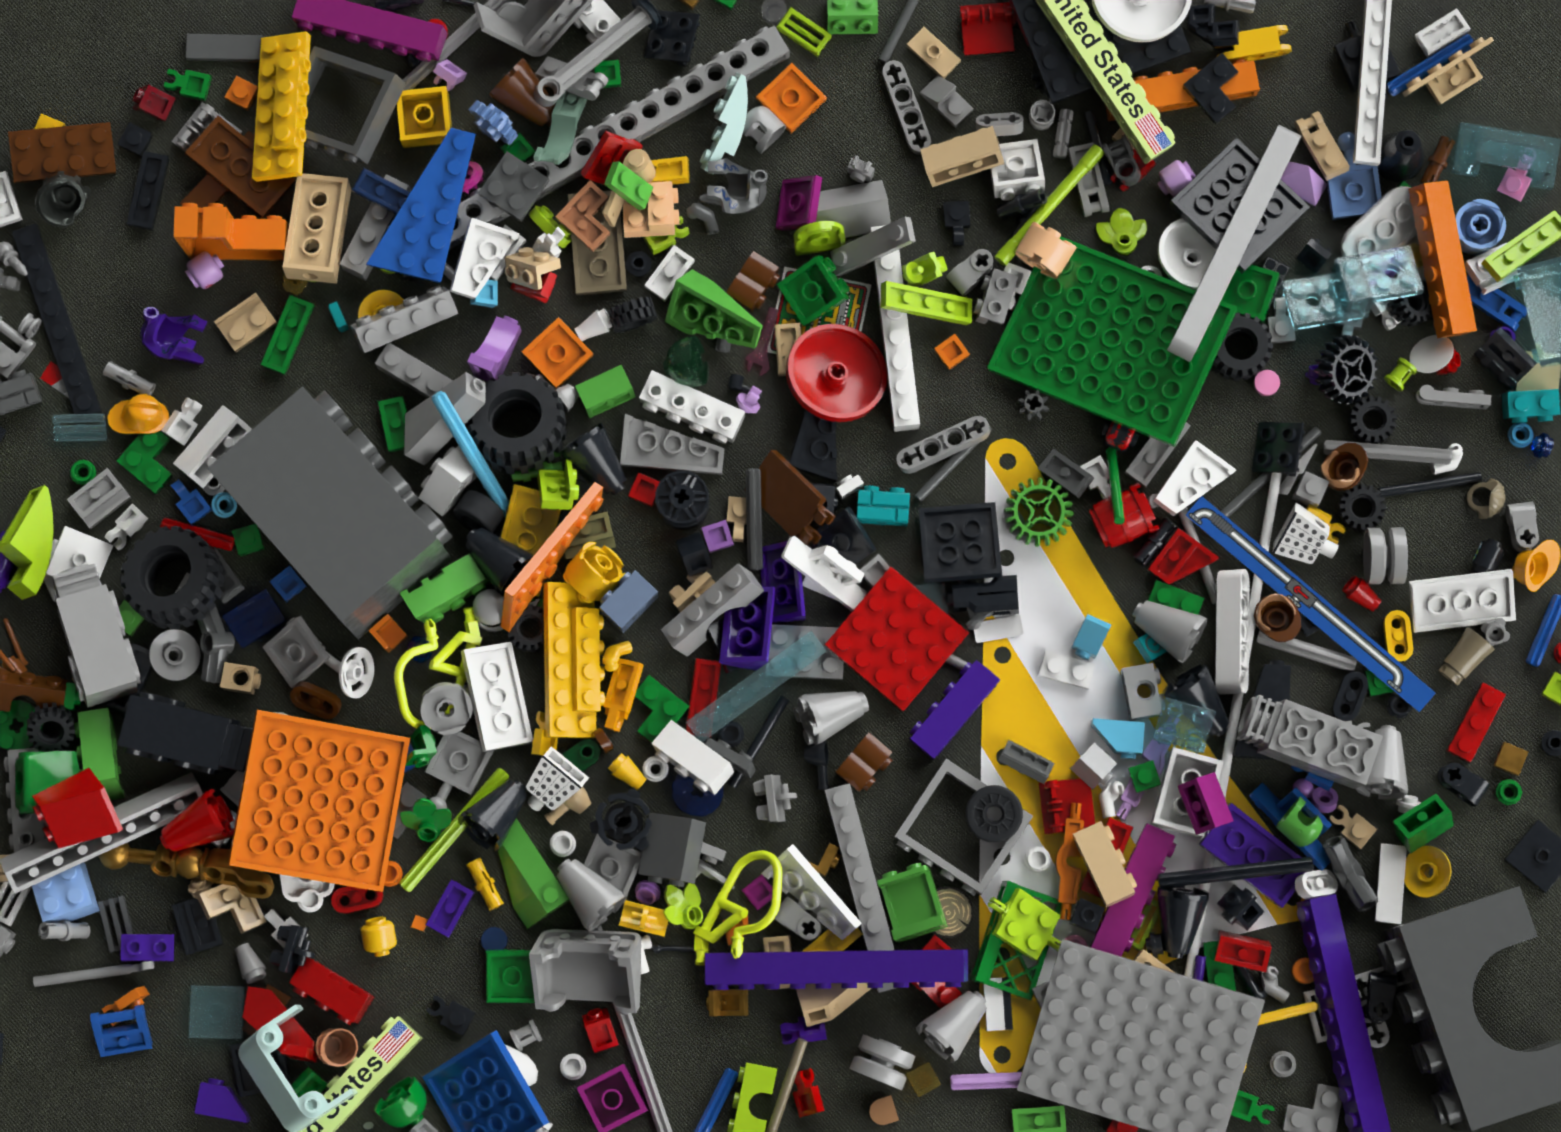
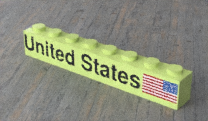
M1035 0L1143 162L1147 164L1169 150L1176 143L1172 130L1168 126L1163 125L1159 119V111L1154 105L1149 104L1145 98V90L1140 84H1136L1131 77L1132 72L1129 66L1120 61L1117 56L1116 47L1112 42L1106 40L1103 35L1102 26L1098 21L1092 19L1085 1Z
M397 1016L395 1019L390 1017L382 1025L381 1029L383 1032L376 1039L373 1036L365 1043L363 1054L359 1058L356 1056L351 1063L344 1066L347 1071L341 1077L336 1075L326 1085L329 1090L323 1096L330 1103L349 1089L355 1088L358 1093L299 1132H335L423 1038L401 1017Z

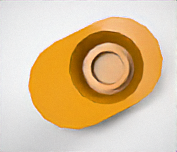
M139 394L131 400L121 401L114 405L109 411L107 419L108 425L117 433L152 434L163 429L169 420V412L163 404L151 395Z
M1546 540L1534 550L1520 552L1511 569L1513 571V578H1516L1519 583L1526 585L1527 589L1531 592H1536L1552 577L1558 568L1560 548L1557 542Z

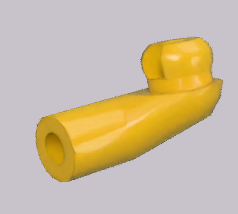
M629 641L606 648L602 658L606 671H616L619 667L617 662L620 656L632 653V646Z

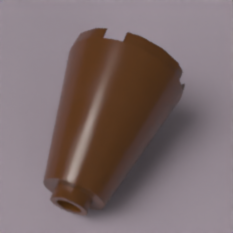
M522 58L488 95L540 127L544 124L548 127L551 125L552 112L556 104L544 107L536 102L534 90L540 80L527 61ZM543 87V93L546 96L550 97L546 89Z

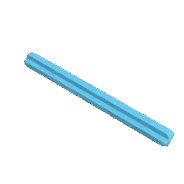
M438 391L432 396L434 405L490 499L501 508L504 517H506L510 501L445 392Z

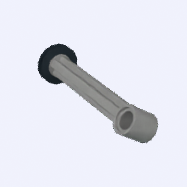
M632 0L631 3L634 9L555 74L543 78L534 90L536 102L544 107L554 105L567 89L645 26L655 30L657 25H662V19L649 0ZM550 87L554 91V96H546L542 88Z

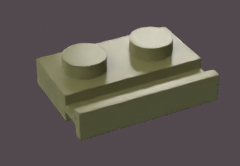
M608 511L589 517L586 525L579 531L565 551L567 561L572 560L588 542H597L595 546L600 548L605 545L611 550L617 549Z

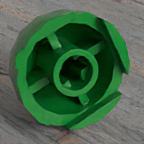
M409 1076L393 1085L387 1091L390 1095L384 1101L381 1097L374 1107V1112L390 1126L395 1128L405 1127L409 1124L414 1126L423 1118L422 1113L426 1108L427 1096L419 1081L414 1076L413 1078Z

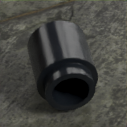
M1488 538L1487 542L1481 541L1471 563L1473 564L1471 571L1474 573L1496 571L1505 553L1501 549L1502 544Z

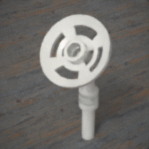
M293 617L292 619H290L286 625H288L295 618ZM354 647L345 654L342 662L328 653L330 658L325 664L339 673V682L344 694L350 698H360L365 695L374 677V662L370 652L363 647ZM355 653L354 658L347 661V659ZM362 658H363L364 664H365V674H364V666H363V663H362V661H361ZM360 681L362 683L360 687L352 691V685Z

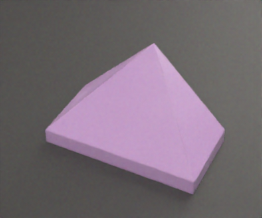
M1290 161L1281 177V180L1303 201L1314 207L1327 187V183L1310 166Z

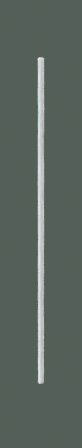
M1282 473L1271 474L1259 543L1267 551H1269ZM1256 574L1253 577L1249 600V660L1256 626L1253 616L1255 607L1260 601L1263 580ZM1244 693L1233 694L1228 730L1222 754V761L1224 762L1218 781L1225 798ZM1208 851L1205 852L1203 869L1214 867L1215 857ZM1211 883L1200 884L1199 889L1209 892ZM1206 908L1190 952L1187 955L1184 976L1193 978L1195 957L1199 953Z

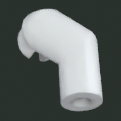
M1120 781L1109 782L1099 795L1103 818L1116 816L1113 803L1124 792V785Z
M649 935L641 937V974L649 972L644 949L652 947Z

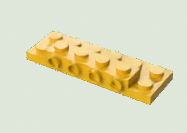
M306 31L261 38L252 178L256 182L302 176L304 142H306L305 121L308 117V109L306 107L307 95L309 94L308 73L311 70L309 60L311 35Z
M546 582L543 583L545 737L593 739L595 736L592 732L596 730V712L601 711V707L605 703V694L603 691H600V681L605 676L604 667L600 666V656L604 653V642L600 640V630L604 626V618L602 615H599V608H595V601L593 603L585 602L570 584Z

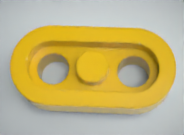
M1391 611L1383 620L1386 651L1397 661L1404 662L1413 653L1410 618L1403 611ZM1392 620H1398L1400 628H1394ZM1396 645H1400L1403 648L1402 654L1395 652L1394 648Z

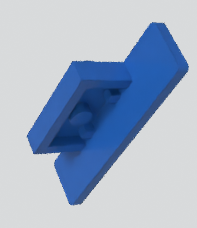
M1263 783L1249 795L1255 805L1272 820L1275 826L1299 796L1306 801L1301 811L1310 818L1318 815L1323 823V829L1319 837L1332 826L1327 818L1297 787L1281 801ZM1317 839L1308 846H1297L1307 857L1312 858L1313 865L1322 871L1330 863L1322 844Z

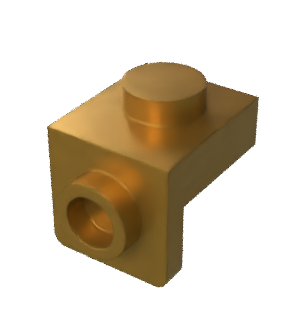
M829 843L818 866L809 862L819 875L826 877L830 867L836 868L841 858V855L838 854L839 847Z
M709 990V996L706 1000L709 1016H748V990Z

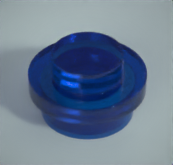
M1541 433L1534 438L1531 445L1534 457L1547 458L1550 455L1554 440L1548 434Z

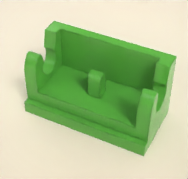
M622 365L575 386L589 418L636 397Z

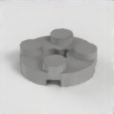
M442 682L430 687L423 693L420 703V713L425 725L442 735H450L461 731L466 726L465 724L469 721V718H471L473 711L469 694L461 685L451 682ZM447 702L449 705H453L454 708L450 709V714L445 715L444 711H439V708L442 707L443 703Z

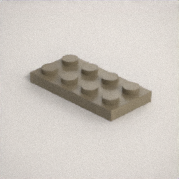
M612 190L603 192L610 197ZM568 194L569 202L576 194ZM605 204L593 217L610 232V235L594 252L571 233L576 295L627 291L621 212L615 227H611L602 214Z

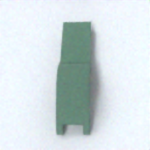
M567 91L558 99L552 112L548 141L544 148L537 147L534 161H546L559 165L568 158L574 144L577 123L588 99Z

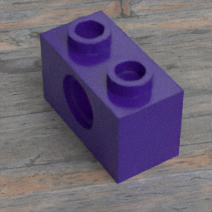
M121 934V962L174 961V934Z

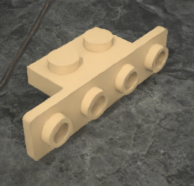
M1483 37L1477 39L1469 45L1471 50L1464 54L1461 50L1448 58L1450 63L1442 67L1439 63L1427 71L1429 76L1423 80L1418 76L1407 83L1408 89L1402 94L1406 97L1426 85L1437 104L1441 105L1483 78L1470 56L1488 46L1494 40L1492 37L1485 41Z

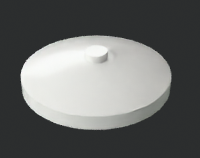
M1091 0L1096 15L1107 29L1123 39L1134 42L1156 41L1172 33L1185 19L1192 0Z

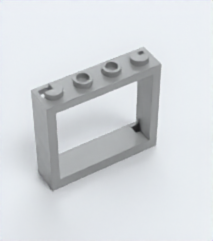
M945 759L895 835V839L898 840L896 845L908 853L911 849L920 855L918 859L927 866L931 867L934 864L941 868L940 874L953 882L956 878L962 882L963 886L961 888L973 896L976 893L982 895L1033 815L1023 809V819L1018 831L1008 839L981 882L978 883L906 835L946 773L974 792L987 786L962 768Z

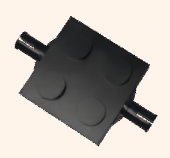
M1352 20L1345 24L1350 38L1345 42L1336 44L1333 49L1351 91L1355 93L1358 92L1362 33H1359L1355 20ZM1389 47L1386 81L1401 74Z

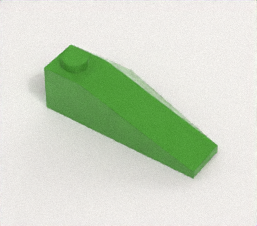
M693 269L676 280L665 319L666 323L686 334L694 335L697 333L706 335V338L709 339L720 338L736 345L750 348L757 347L763 325L714 281Z
M516 818L498 852L513 908L526 928L529 929L570 900Z

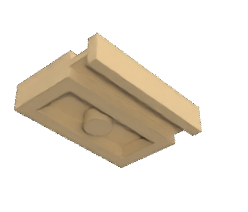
M256 293L214 321L236 353L278 324Z

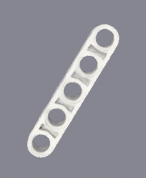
M1246 569L1219 571L1217 575L1216 689L1220 695L1246 693L1248 690L1250 581Z

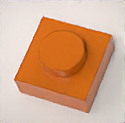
M236 75L224 98L248 111L258 93V86Z
M956 334L934 348V351L948 370L970 356V353Z

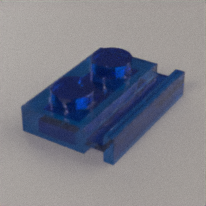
M267 589L222 616L242 648L247 647L286 622Z

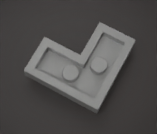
M1317 1083L1312 1109L1286 1104L1282 1130L1289 1132H1336L1342 1102L1339 1098V1088Z

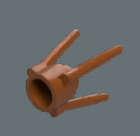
M5 618L3 622L18 659L15 656L7 658L0 649V659L3 661L1 664L3 668L0 666V669H6L14 673L28 672L25 666L29 663L23 656L9 620Z

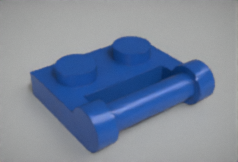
M144 1005L135 1006L134 1009L106 1014H100L99 1012L90 1014L91 1025L100 1057L152 1049L153 1042L146 1020ZM132 1019L137 1021V1023L105 1029L102 1027L103 1024Z

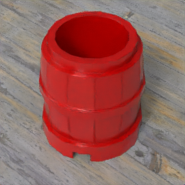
M1139 483L1131 485L1128 490L1121 492L1125 518L1123 524L1118 525L1114 522L1111 495L1093 505V509L1089 510L1091 519L1105 548L1109 546L1114 548L1127 542L1130 543L1147 532L1152 533L1159 530V526H1153L1151 522L1156 518L1144 492L1139 494L1137 491L1141 487Z

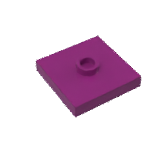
M813 175L782 181L776 229L781 231L794 230L806 224L816 222L822 177Z

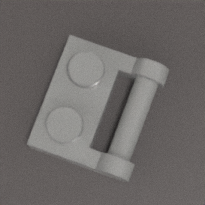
M0 316V332L21 347L19 352L15 353L0 341V374L9 380L11 378L10 374L15 373L33 351L36 342L30 338L26 339L2 320V316Z

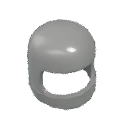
M757 106L747 113L743 134L757 141L755 149L762 154L782 135L786 125L770 109L764 106ZM760 126L766 134L760 131L757 127Z
M495 589L481 591L473 601L472 610L479 627L489 632L503 630L501 625L497 627L485 626L499 624L502 620L504 597L497 593Z

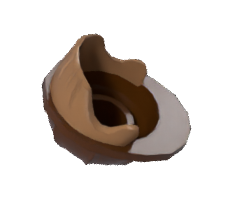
M1345 443L1333 450L1321 465L1322 477L1329 481L1328 486L1341 491L1351 489L1357 485L1367 468V452L1357 443Z
M1275 593L1263 597L1256 605L1253 616L1255 624L1268 638L1276 642H1287L1293 640L1299 634L1301 617L1298 608L1291 599L1282 594Z

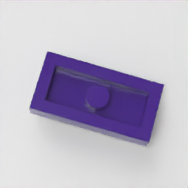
M451 879L426 925L450 938L475 892Z

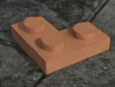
M590 180L555 217L592 252L610 235V232L593 217L609 197Z

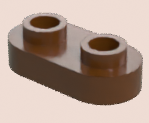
M299 682L290 693L291 701L296 707L324 719L336 717L342 707L341 700L336 694L309 682Z

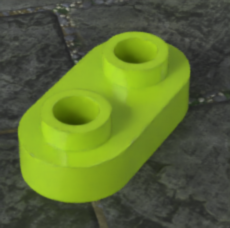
M536 205L529 212L530 218L546 234H553L557 227L565 233L564 238L557 244L558 246L566 248L572 241L570 237L571 232L552 218L554 214L546 206L539 207Z

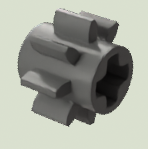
M1026 390V399H1018V403L1023 405V408L1018 413H1025L1028 416L1027 421H1030L1031 417H1037L1040 421L1042 419L1041 411L1048 412L1049 410L1047 406H1043L1048 397L1042 398L1039 395V390H1036L1035 394H1030ZM1032 400L1037 401L1036 406L1038 407L1035 410H1030L1029 404H1031Z

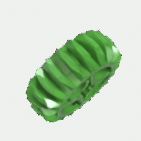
M1030 478L1027 481L1028 488L1021 482L1018 484L1021 492L1015 489L1011 491V495L1015 499H1006V503L1012 507L1005 508L1004 513L1011 514L1012 516L1007 517L1005 523L1010 524L1014 522L1009 531L1013 533L1018 529L1020 532L1017 534L1016 539L1020 540L1023 535L1026 536L1025 545H1029L1031 539H1035V547H1039L1040 539H1043L1045 546H1049V537L1053 541L1058 542L1059 536L1057 532L1061 535H1066L1067 533L1062 525L1070 527L1072 524L1065 517H1072L1074 515L1073 511L1066 510L1073 503L1072 501H1063L1069 494L1067 492L1061 495L1058 494L1062 487L1060 484L1055 489L1050 488L1053 483L1050 479L1047 485L1044 486L1042 485V478H1038L1037 485H1034L1033 480ZM1032 493L1047 495L1039 502L1026 498L1027 495ZM1053 500L1057 503L1060 512L1058 522L1053 519L1048 510ZM1019 503L1024 505V508L1029 513V518L1024 525L1018 516ZM1047 503L1042 513L1044 517H1035V519L1031 521L1033 519L1035 512L1033 508L1036 507L1038 510V507L1042 508L1043 505ZM1037 523H1043L1052 528L1044 532L1030 530Z

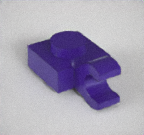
M804 1016L798 1017V1023H783L780 1025L783 1044H791L797 1038L805 1039L808 1042L827 1040L825 1022L807 1027Z

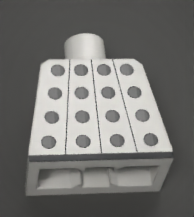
M1295 503L1273 543V553L1313 564L1319 553L1332 559L1339 545L1327 540L1330 526L1300 504Z
M551 746L541 758L526 785V789L533 794L528 800V805L535 811H540L544 805L551 810H555L579 791L589 777Z

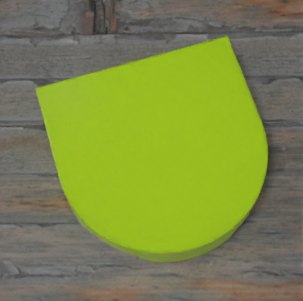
M818 221L806 224L797 229L793 235L795 254L797 256L830 251L845 245L844 228L840 223L834 221Z

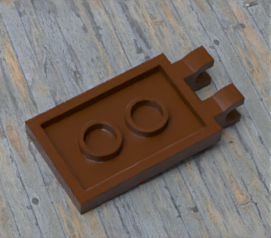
M770 450L758 468L761 471V507L791 537L795 536L805 545H809L810 542L817 544L822 536L809 524L814 519L819 525H822L824 522L830 525L836 516L823 506L826 498L777 450Z

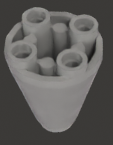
M856 691L804 694L797 699L798 707L793 708L795 719L803 725V736L807 745L822 743L863 716L864 712L869 711L865 694L863 692L857 693Z

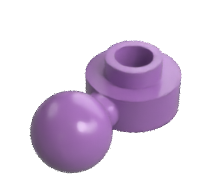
M1305 778L1294 782L1293 789L1297 787L1306 798H1311V803L1321 813H1330L1336 809L1338 794L1334 789L1330 788L1329 791L1321 787L1314 789L1313 784L1305 780Z

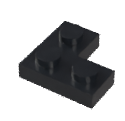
M1221 53L1183 84L1186 92L1215 125L1236 107L1220 88L1238 74V70Z

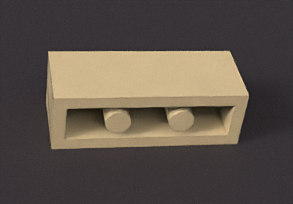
M993 126L981 128L975 132L920 149L925 170L932 187L1005 164Z
M1102 821L1073 834L1072 838L1105 908L1135 894L1134 888L1137 887V884L1131 872L1128 874L1125 872L1123 864L1126 861L1121 850H1115L1111 842L1115 838L1108 825L1104 827Z

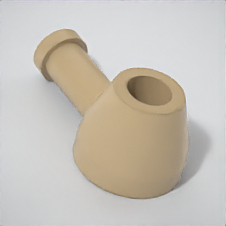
M582 786L573 796L555 810L546 813L544 817L551 825H554L555 821L569 809L581 814L591 805L587 791Z

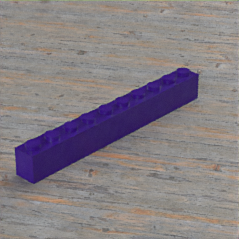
M1336 894L1296 902L1297 916L1303 930V942L1309 956V968L1315 982V994L1321 1008V1020L1327 1034V1046L1330 1049L1333 1060V1072L1336 1075L1339 1086V1098L1342 1101L1345 1112V1124L1349 1132H1391Z
M968 949L743 952L740 958L737 959L733 958L731 952L705 953V985H713V990H729V985H739V990L754 989V984H764V989H780V984H790V989H806V984H816V989L831 988V983H841V988H857V983H867V988H883V983H893V988H908L909 982H919V987H935V982H945V987H961V982L968 981Z

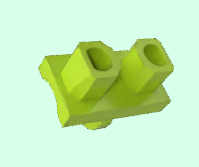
M935 252L923 255L901 266L903 279L908 282L907 285L920 287L941 277L942 273L947 271L944 257H936Z

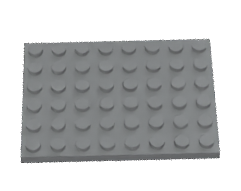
M1062 939L1017 1091L1152 1132H1226L1265 1000Z

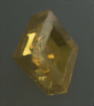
M929 1062L906 1074L918 1098L941 1085Z

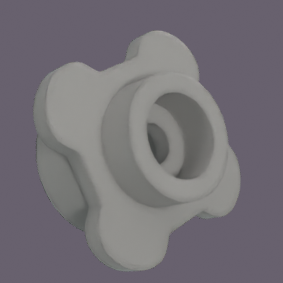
M1497 618L1491 623L1484 622L1481 625V631L1486 636L1485 640L1492 646L1506 642L1510 638V633L1505 629L1506 622L1503 618Z

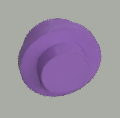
M642 880L637 883L635 894L640 903L651 905L659 899L661 890L656 883Z

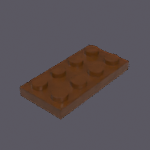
M217 116L185 151V155L262 219L296 183V179L293 177L256 182L252 178L254 144L220 116Z
M110 122L8 132L14 183L43 181L46 177L49 179L57 175L58 171H64L65 175L72 177L76 175L86 177L116 174Z

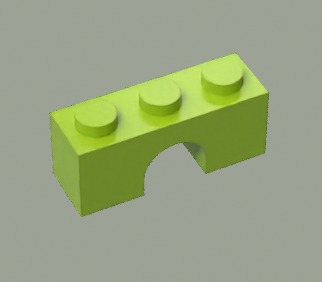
M747 1062L746 1067H740L737 1082L742 1083L740 1093L735 1092L732 1108L737 1109L735 1119L730 1118L727 1132H765L767 1120L754 1117L750 1112L749 1103L751 1098L758 1093L773 1094L777 1068Z

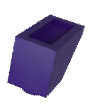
M208 1078V1083L200 1082L195 1114L250 1123L251 1117L231 1087L223 1085L224 1080Z

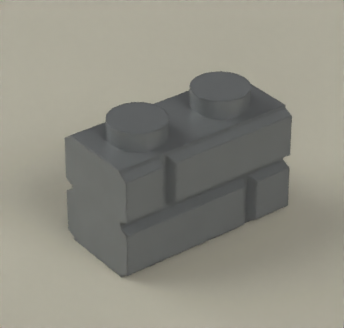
M25 370L10 374V380L2 382L0 379V416L42 402L33 373L26 374Z

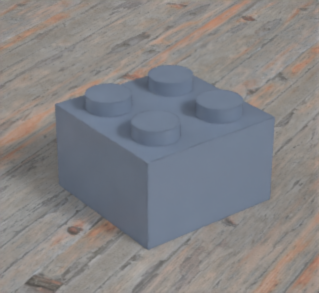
M636 570L632 574L627 572L618 581L619 587L614 592L609 590L600 600L601 606L599 608L601 613L622 633L659 597L658 591Z

